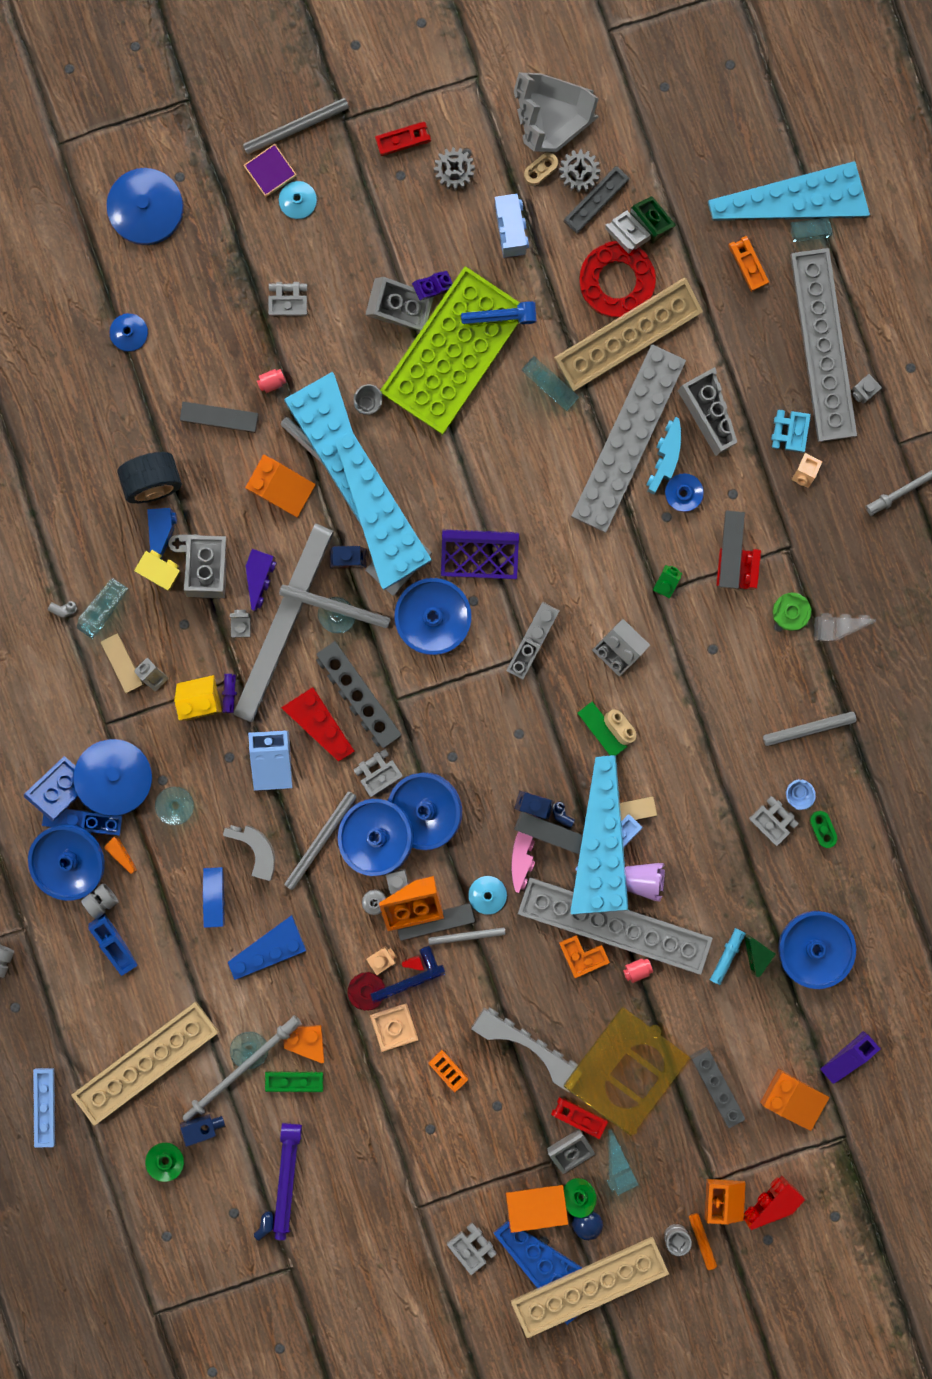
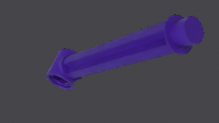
M282 1123L280 1142H282L273 1229L276 1240H286L287 1233L290 1232L289 1225L297 1147L300 1144L302 1125Z

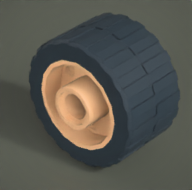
M154 452L141 455L123 463L117 469L125 499L132 504L147 503L165 498L178 491L182 485L174 457L168 452Z

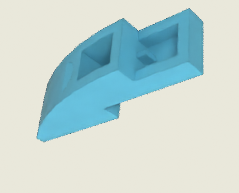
M677 417L673 421L669 420L665 431L668 433L665 439L660 438L656 446L659 449L657 454L664 458H659L655 466L658 470L655 476H650L646 484L649 486L647 490L649 493L655 494L662 478L669 481L676 468L681 446V427Z

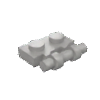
M282 282L269 284V291H276V296H268L269 316H307V296H300V291H307V284H300V282H293V284H283ZM283 291H293V296H283Z
M386 749L380 753L376 752L372 758L366 762L362 761L357 768L353 769L357 776L363 772L366 775V778L362 779L361 783L370 797L403 777L393 760L387 764L383 760L389 756ZM379 763L381 768L371 773L369 768Z
M770 796L766 802L771 807L767 810L762 805L749 820L775 846H778L790 834L785 827L789 824L792 828H795L799 823L794 819L795 816L791 812L788 813L782 807V803L779 800L776 801ZM775 812L783 818L781 822L773 816Z
M470 1223L466 1227L470 1234L466 1236L461 1231L447 1242V1246L470 1275H472L486 1264V1260L482 1257L484 1254L487 1253L492 1258L496 1255V1252L492 1248V1243L490 1241L487 1242L483 1237L480 1228H476L473 1223ZM475 1239L482 1246L479 1250L471 1243Z

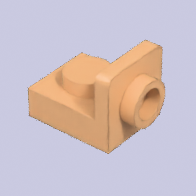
M805 453L792 480L799 485L809 488L818 473L822 461Z
M385 946L366 958L375 974L378 975L396 964L395 958L397 956L392 948L388 949Z

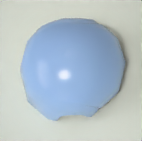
M798 779L788 785L786 798L788 803L795 809L805 810L813 805L816 793L814 787L809 782Z

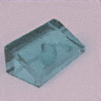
M829 218L790 223L793 242L831 237L833 234Z

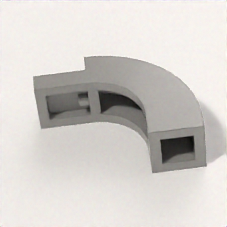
M231 825L230 828H225L223 836L243 841L253 849L255 865L252 876L271 881L275 870V853L267 837L249 825L245 826L244 832L241 831V827Z

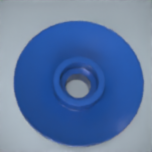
M127 313L118 316L110 327V338L113 344L123 351L138 350L145 344L148 337L146 323L135 314ZM126 328L131 329L129 334L124 333Z
M678 474L667 483L665 497L673 509L681 512L691 511L703 499V486L691 474ZM685 490L687 496L682 497L680 491Z

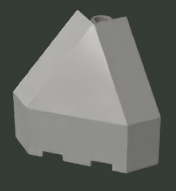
M519 72L514 95L519 100L520 108L517 111L520 125L524 126V144L536 152L559 151L599 117L594 113L599 98L593 95V90L545 74Z

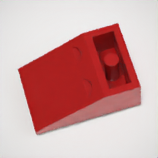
M781 1175L780 1178L777 1177L770 1184L771 1188L767 1192L760 1194L757 1199L758 1202L754 1207L750 1206L745 1211L744 1220L751 1230L792 1215L806 1199L798 1189Z

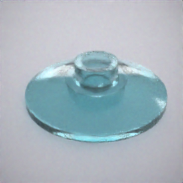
M339 597L329 598L341 603L351 605L348 601ZM318 609L320 624L332 633H344L355 622L354 618L326 609ZM332 616H336L338 620L333 619Z
M181 787L164 789L158 795L155 802V810L158 817L169 825H179L186 822L191 817L194 809L192 796ZM174 802L179 804L178 809L172 807Z
M255 1032L239 1034L230 1045L232 1061L237 1066H240L266 1043V1040ZM250 1045L253 1048L251 1050H247L245 1047ZM268 1052L248 1069H253L263 1064L268 1056Z

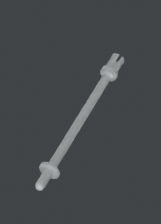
M932 470L890 495H880L879 499L865 506L869 515L873 516L884 508H890L894 500L931 480Z
M293 1015L283 1026L280 1025L277 1028V1034L199 1102L193 1100V1107L184 1114L183 1120L188 1122L197 1113L204 1114V1107L281 1039L287 1040L290 1038V1034L302 1025L299 1018Z

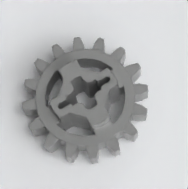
M452 147V152L445 149V155L439 153L440 160H435V165L438 167H434V172L438 173L435 176L436 180L441 179L440 185L447 184L448 190L451 186H454V190L457 191V186L464 189V183L470 184L469 177L474 178V173L471 171L475 170V165H471L473 158L468 159L469 153L462 154V148L455 152L454 147ZM464 164H466V166H467V172H466V173H465V171L462 169V168L464 167ZM443 165L447 169L444 175L442 173ZM451 167H453V168L458 167V171L455 170V169H454L453 171H451Z
M582 149L579 150V154H576L573 150L571 157L566 154V161L562 160L560 164L562 167L559 168V173H563L560 176V180H565L564 186L570 185V191L577 188L578 193H580L581 188L585 192L588 191V186L593 188L595 185L593 181L598 182L599 177L597 175L601 172L600 169H596L600 164L599 162H594L596 156L589 157V151L583 154ZM579 165H580V169H581V171H582V174H581L580 178H579V174H578Z

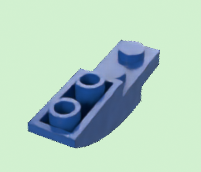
M66 808L53 822L43 814L42 826L52 827L60 824L78 826L87 832L120 835L122 816H104L91 811Z

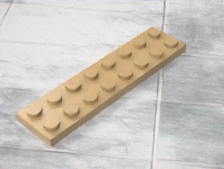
M683 278L560 353L554 359L571 390L575 391L699 315L703 310L687 279Z
M196 1001L71 1096L95 1126L218 1034L219 1031Z
M652 1236L511 1300V1304L526 1338H529L669 1275V1272Z

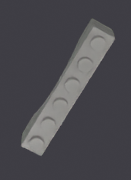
M490 1007L489 1009H482L471 1026L473 1031L487 1040H511L528 1047L545 1063L553 1083L567 1092L571 1091L582 1074L579 1069L580 1065L572 1060L566 1061L563 1059L564 1055L555 1049L552 1052L546 1048L547 1044L542 1040L537 1039L535 1041L525 1029L518 1030L514 1027L515 1023L508 1018L501 1019L498 1017L499 1013Z

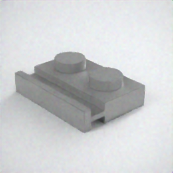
M628 211L614 218L611 223L605 224L606 231L628 254L634 248L637 249L651 239L649 232Z

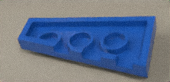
M293 915L228 961L234 980L306 951Z

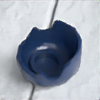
M592 1212L584 1218L573 1217L572 1227L581 1239L587 1241L594 1240L602 1233L604 1225L597 1213Z

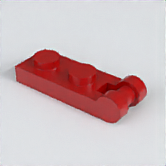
M420 122L375 136L380 156L431 142V137L426 131V122ZM419 132L420 136L415 138L414 133Z
M559 1097L557 1100L558 1105L556 1109L552 1110L551 1115L600 1139L608 1121L569 1102L565 1098ZM565 1107L570 1109L567 1115L562 1113Z

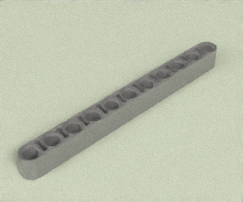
M317 523L314 525L288 586L309 592L332 538L333 530ZM283 597L236 706L235 716L251 723L254 720L303 606V602Z

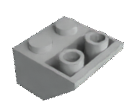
M622 619L592 651L618 676H621L646 651L650 644Z

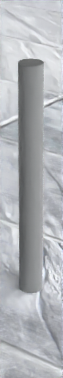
M505 928L429 937L428 940L429 945L502 936L505 935Z

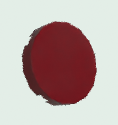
M361 972L350 981L348 998L357 1009L370 1011L379 1007L384 1001L386 988L383 980L378 975L371 972Z

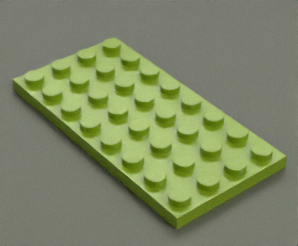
M465 266L381 388L382 395L443 435L519 324L518 320L462 324L461 314L517 308L520 302Z

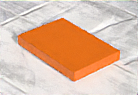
M563 1185L505 1193L511 1233L568 1225Z

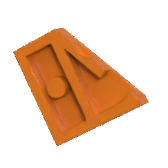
M322 1025L298 1027L290 1034V1038L287 1040L283 1039L284 1049L319 1063L325 1062Z

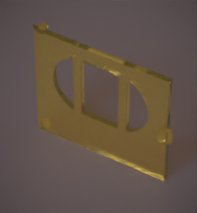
M622 1006L566 1080L563 1087L632 1136L637 1133L636 1129L690 1057L661 1036V1028L658 1025L649 1027ZM646 1044L656 1048L662 1055L664 1071L658 1070L634 1052L631 1047ZM626 1053L659 1077L644 1099L610 1075ZM605 1081L611 1082L638 1102V1105L631 1108H623L613 1104L606 1094Z

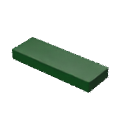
M593 701L577 712L609 756H616L627 747L621 744L606 726L603 714Z
M266 1071L265 1092H323V1072Z

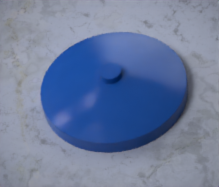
M139 168L131 170L119 177L109 191L107 198L108 218L116 232L131 243L138 245L160 243L176 231L182 220L184 206L182 195L177 185L169 176L156 169Z
M439 578L419 580L406 588L397 601L395 608L396 629L404 643L419 653L426 655L447 653L455 649L465 639L471 625L470 604L465 594L456 585L447 580Z
M109 739L91 745L82 753L74 770V787L79 799L87 808L104 816H121L138 808L146 799L152 783L151 767L146 756L136 746L123 740Z
M416 773L402 779L390 793L388 801L399 806L411 822L413 828L412 848L419 850L435 849L449 842L457 833L462 820V804L455 788L443 777L433 773Z
M383 799L364 800L354 805L343 817L338 830L339 850L345 862L358 873L368 876L390 874L400 868L410 855L413 846L411 822L406 813L390 801Z
M60 824L44 830L35 838L28 854V867L32 879L44 893L59 900L71 901L85 897L98 886L104 874L105 860L99 843L89 832L78 826Z
M809 911L796 916L786 925L779 939L778 955L784 971L793 981L807 988L824 989L838 984L851 971L856 957V943L850 928L840 918L823 911Z

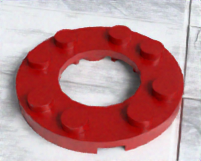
M617 241L607 242L592 250L585 258L579 276L580 290L586 303L597 313L610 318H619L650 299L656 284L655 269L648 255L639 247L637 249L634 248L628 254ZM613 262H622L630 266L636 277L633 291L623 298H611L601 290L599 285L601 270Z

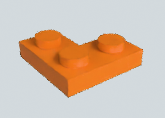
M577 935L559 942L574 978L610 963L602 944L584 952Z

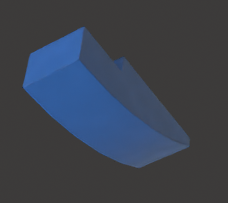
M223 867L203 868L204 928L225 926Z
M106 914L88 924V929L98 941L99 947L121 976L138 966L127 945Z

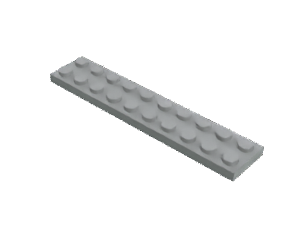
M829 248L791 253L790 258L818 442L856 437L857 432Z
M653 344L651 345L575 507L572 518L606 533L686 362L685 359Z
M529 877L518 911L519 915L701 975L713 939L712 937L631 910L571 914L573 891Z

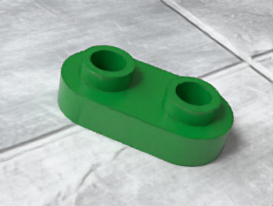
M824 811L813 812L809 821L817 842L825 848L833 847L837 843V834L829 815ZM817 817L822 818V822L820 824L816 823ZM826 834L830 837L827 842L823 839Z

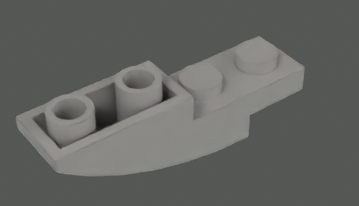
M542 602L509 664L507 672L524 679L560 610Z

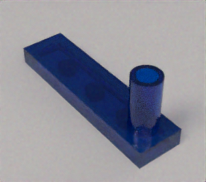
M430 946L419 950L427 971L371 993L372 1002L376 1003L445 975L443 965H437Z

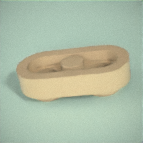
M549 152L541 155L525 169V181L533 186L541 183L557 169V157ZM550 162L552 165L547 167L545 163ZM536 174L537 178L532 179L530 175Z
M616 709L609 711L604 717V722L616 739L623 745H629L634 742L636 731L625 716Z

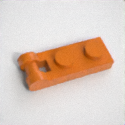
M744 236L736 243H729V249L750 291H755L769 284V280L748 237ZM744 247L746 252L740 253L739 249Z

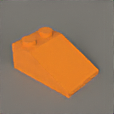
M263 454L245 488L254 495L298 518L316 484Z
M434 876L415 880L379 903L387 931L444 919L442 903Z
M778 1068L760 1103L774 1113L812 1131L830 1097Z

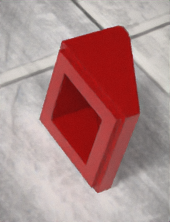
M419 955L406 959L401 963L402 967L421 971L425 970Z

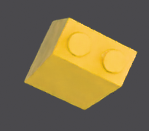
M214 675L176 684L175 706L179 720L188 721L222 713Z

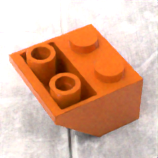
M706 1179L705 1220L707 1223L731 1224L744 1221L745 1181Z

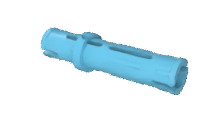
M737 928L734 929L709 980L721 985L733 958L740 950L739 947L746 935L745 932Z

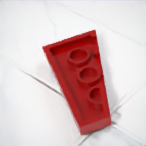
M314 687L281 707L338 762L355 752Z

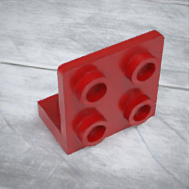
M722 548L719 550L716 586H719ZM742 550L739 589H757L761 550Z

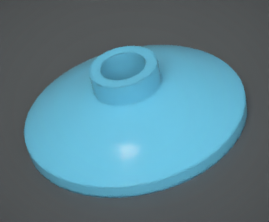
M301 181L287 184L279 195L281 210L292 219L308 217L315 210L317 204V197L313 188ZM298 195L301 197V199L299 201H295L294 197Z
M483 876L472 883L469 889V901L476 911L482 914H494L505 905L507 892L504 884L499 879L492 876ZM486 892L491 893L490 899H485L484 894Z

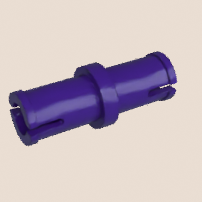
M224 674V691L221 692V695H223L222 713H234L235 696H237V692H235L237 675Z

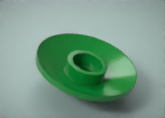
M163 1142L156 1144L149 1150L146 1155L145 1166L152 1178L161 1182H168L177 1178L182 1172L184 1157L177 1146ZM164 1157L169 1159L168 1164L163 1163L162 1159Z
M575 1178L566 1183L564 1187L566 1210L577 1218L589 1216L596 1206V1193L592 1185L582 1178Z

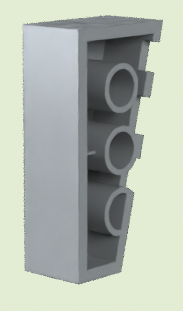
M714 367L683 384L678 392L715 456H718L732 448L737 443L731 419L727 413V405L723 400L721 385L718 383L717 372Z

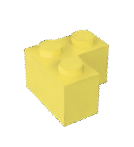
M153 550L150 553L145 551L134 571L170 591L181 572L178 570L179 565L170 560L166 563L160 559L162 555Z

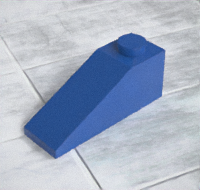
M171 508L147 509L150 552L153 550L162 555L160 558L162 560L173 534L174 524H177V514Z

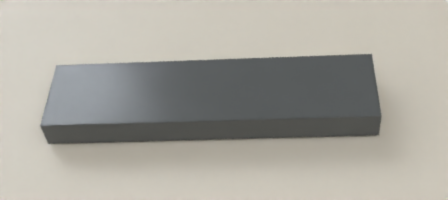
M615 166L572 210L563 222L578 234L622 189L630 178L619 167Z
M182 402L180 421L256 433L259 414Z
M725 511L719 587L739 588L745 512Z
M520 812L514 830L580 855L583 835Z
M468 903L444 909V919L398 929L400 941L475 922L471 904Z

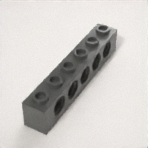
M336 641L316 654L318 656V659H316L317 663L322 669L326 668L330 674L327 677L333 685L337 683L340 687L339 694L344 701L346 699L350 701L352 705L349 708L355 716L359 714L362 718L361 725L366 732L369 730L374 736L371 739L377 747L385 748L402 736ZM335 659L341 662L338 670H332L330 666L331 662ZM345 675H350L352 678V682L348 686H344L341 682L342 677ZM357 690L363 693L361 701H354L352 697L353 693ZM367 706H372L374 709V714L371 717L364 715L363 711ZM377 722L385 724V730L382 733H378L375 730Z

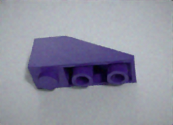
M255 549L251 550L245 567L251 610L256 612L257 608L261 609L264 601L262 594L264 590H268L270 585L268 578L270 572H274L277 562H275L274 556Z
M863 1031L820 1070L834 1084L867 1062L880 1048Z

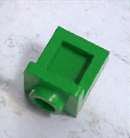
M665 565L653 591L670 599L680 581L682 573L674 566Z

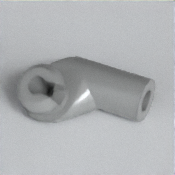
M68 601L63 606L51 602L48 607V611L62 618L74 614L77 610L76 604L73 601Z

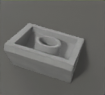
M580 1129L547 1148L550 1158L562 1174L595 1155L594 1150Z

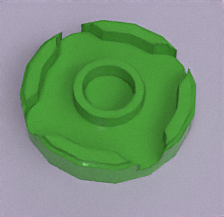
M787 593L779 597L772 611L777 625L789 631L799 630L804 627L810 620L812 612L808 600L798 593Z

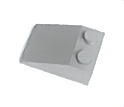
M386 277L375 278L365 315L380 321L421 331L428 321L434 297L420 301L414 287Z
M187 535L184 583L186 597L225 598L226 536Z

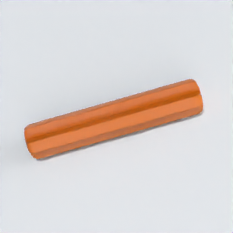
M698 1213L691 1214L689 1220L706 1268L708 1270L715 1269L717 1264Z

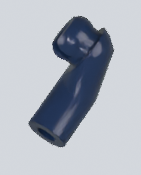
M555 803L552 809L555 820L571 828L575 819L566 816L564 803Z
M269 1211L262 1215L260 1228L254 1232V1237L258 1241L273 1229L274 1216Z

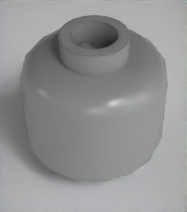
M377 889L369 890L362 898V907L365 912L370 915L382 913L379 903L386 899L385 894Z

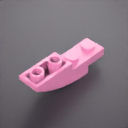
M519 831L514 842L511 861L512 881L515 892L518 893L520 889L524 890L528 879H525L527 871L531 872L535 861H532L533 856L526 854L527 851H532L535 841L532 840V836Z

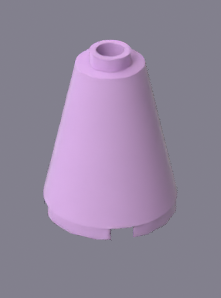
M664 863L626 866L627 891L660 902L662 896H659V891H663L665 870L662 869L665 866Z

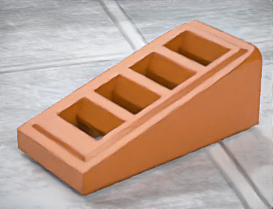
M114 836L104 849L130 874L137 871L136 866L118 836Z
M443 1050L428 1062L454 1093L469 1079ZM444 1058L445 1061L437 1067L435 1064ZM449 1063L451 1066L445 1072H442L441 1070ZM454 1069L456 1072L448 1078L447 1075ZM459 1075L461 1078L453 1084L452 1081Z

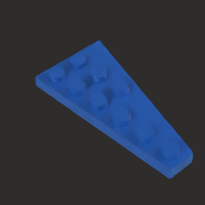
M509 1220L494 1231L496 1238L537 1288L583 1268L527 1231L511 1233ZM576 1317L571 1318V1319L565 1321V1323L568 1325V1324H569L571 1321H573Z

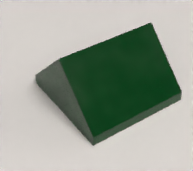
M653 196L631 207L630 214L649 232L652 244L676 226Z
M747 934L744 938L750 971L755 977H760L776 954Z

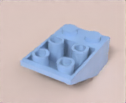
M289 731L248 733L254 791L293 788Z

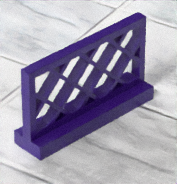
M443 529L441 576L517 579L519 532ZM446 542H454L459 549L450 555L446 550ZM458 542H465V543H464L462 546H460ZM467 543H474L478 548L471 556L463 549ZM487 543L493 544L497 548L490 557L482 550ZM506 544H514V553L508 558L501 549ZM460 550L468 557L461 565L453 558ZM479 551L488 558L480 566L472 559ZM500 551L506 560L498 567L491 558ZM445 554H447V555L449 556V558H448L446 561H445ZM452 559L458 568L454 572H445V564ZM469 560L477 566V569L472 573H467L462 568ZM488 561L497 568L491 574H486L481 568ZM508 561L514 567L513 575L505 574L500 569Z

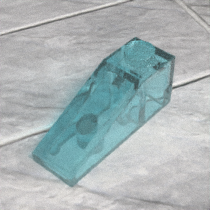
M535 356L521 369L566 411L579 398L574 391Z
M111 578L78 619L77 629L93 639L104 626L128 588Z
M612 1129L608 1130V1176L610 1180L607 1183L611 1191L615 1190L617 1195H620L639 1184Z

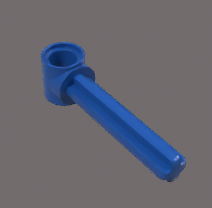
M531 301L521 302L517 305V308L461 314L462 324L518 320L520 324H533L537 322L535 302Z

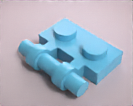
M777 410V417H774L775 430L771 437L773 441L772 448L779 449L780 442H786L785 450L804 453L811 414L791 411L790 418H784L785 411ZM783 425H788L787 435H782Z

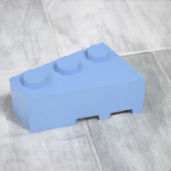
M518 194L495 197V209L503 258L526 255L529 241L528 237H525L524 232L526 230L525 218L521 216V211H523L522 199H518Z

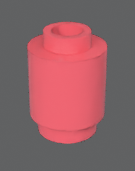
M274 369L259 375L260 380H257L260 390H265L266 394L283 387V384L286 383L281 369Z
M641 958L625 965L626 969L623 970L626 980H631L632 983L649 977V974L653 973L652 966L647 958L644 960Z

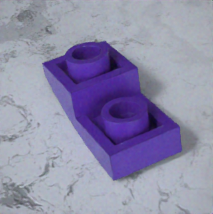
M447 271L434 273L428 278L419 279L412 283L420 301L448 292L453 284Z

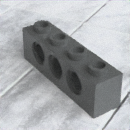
M705 1047L690 1055L727 1127L731 1128L746 1120L709 1049Z

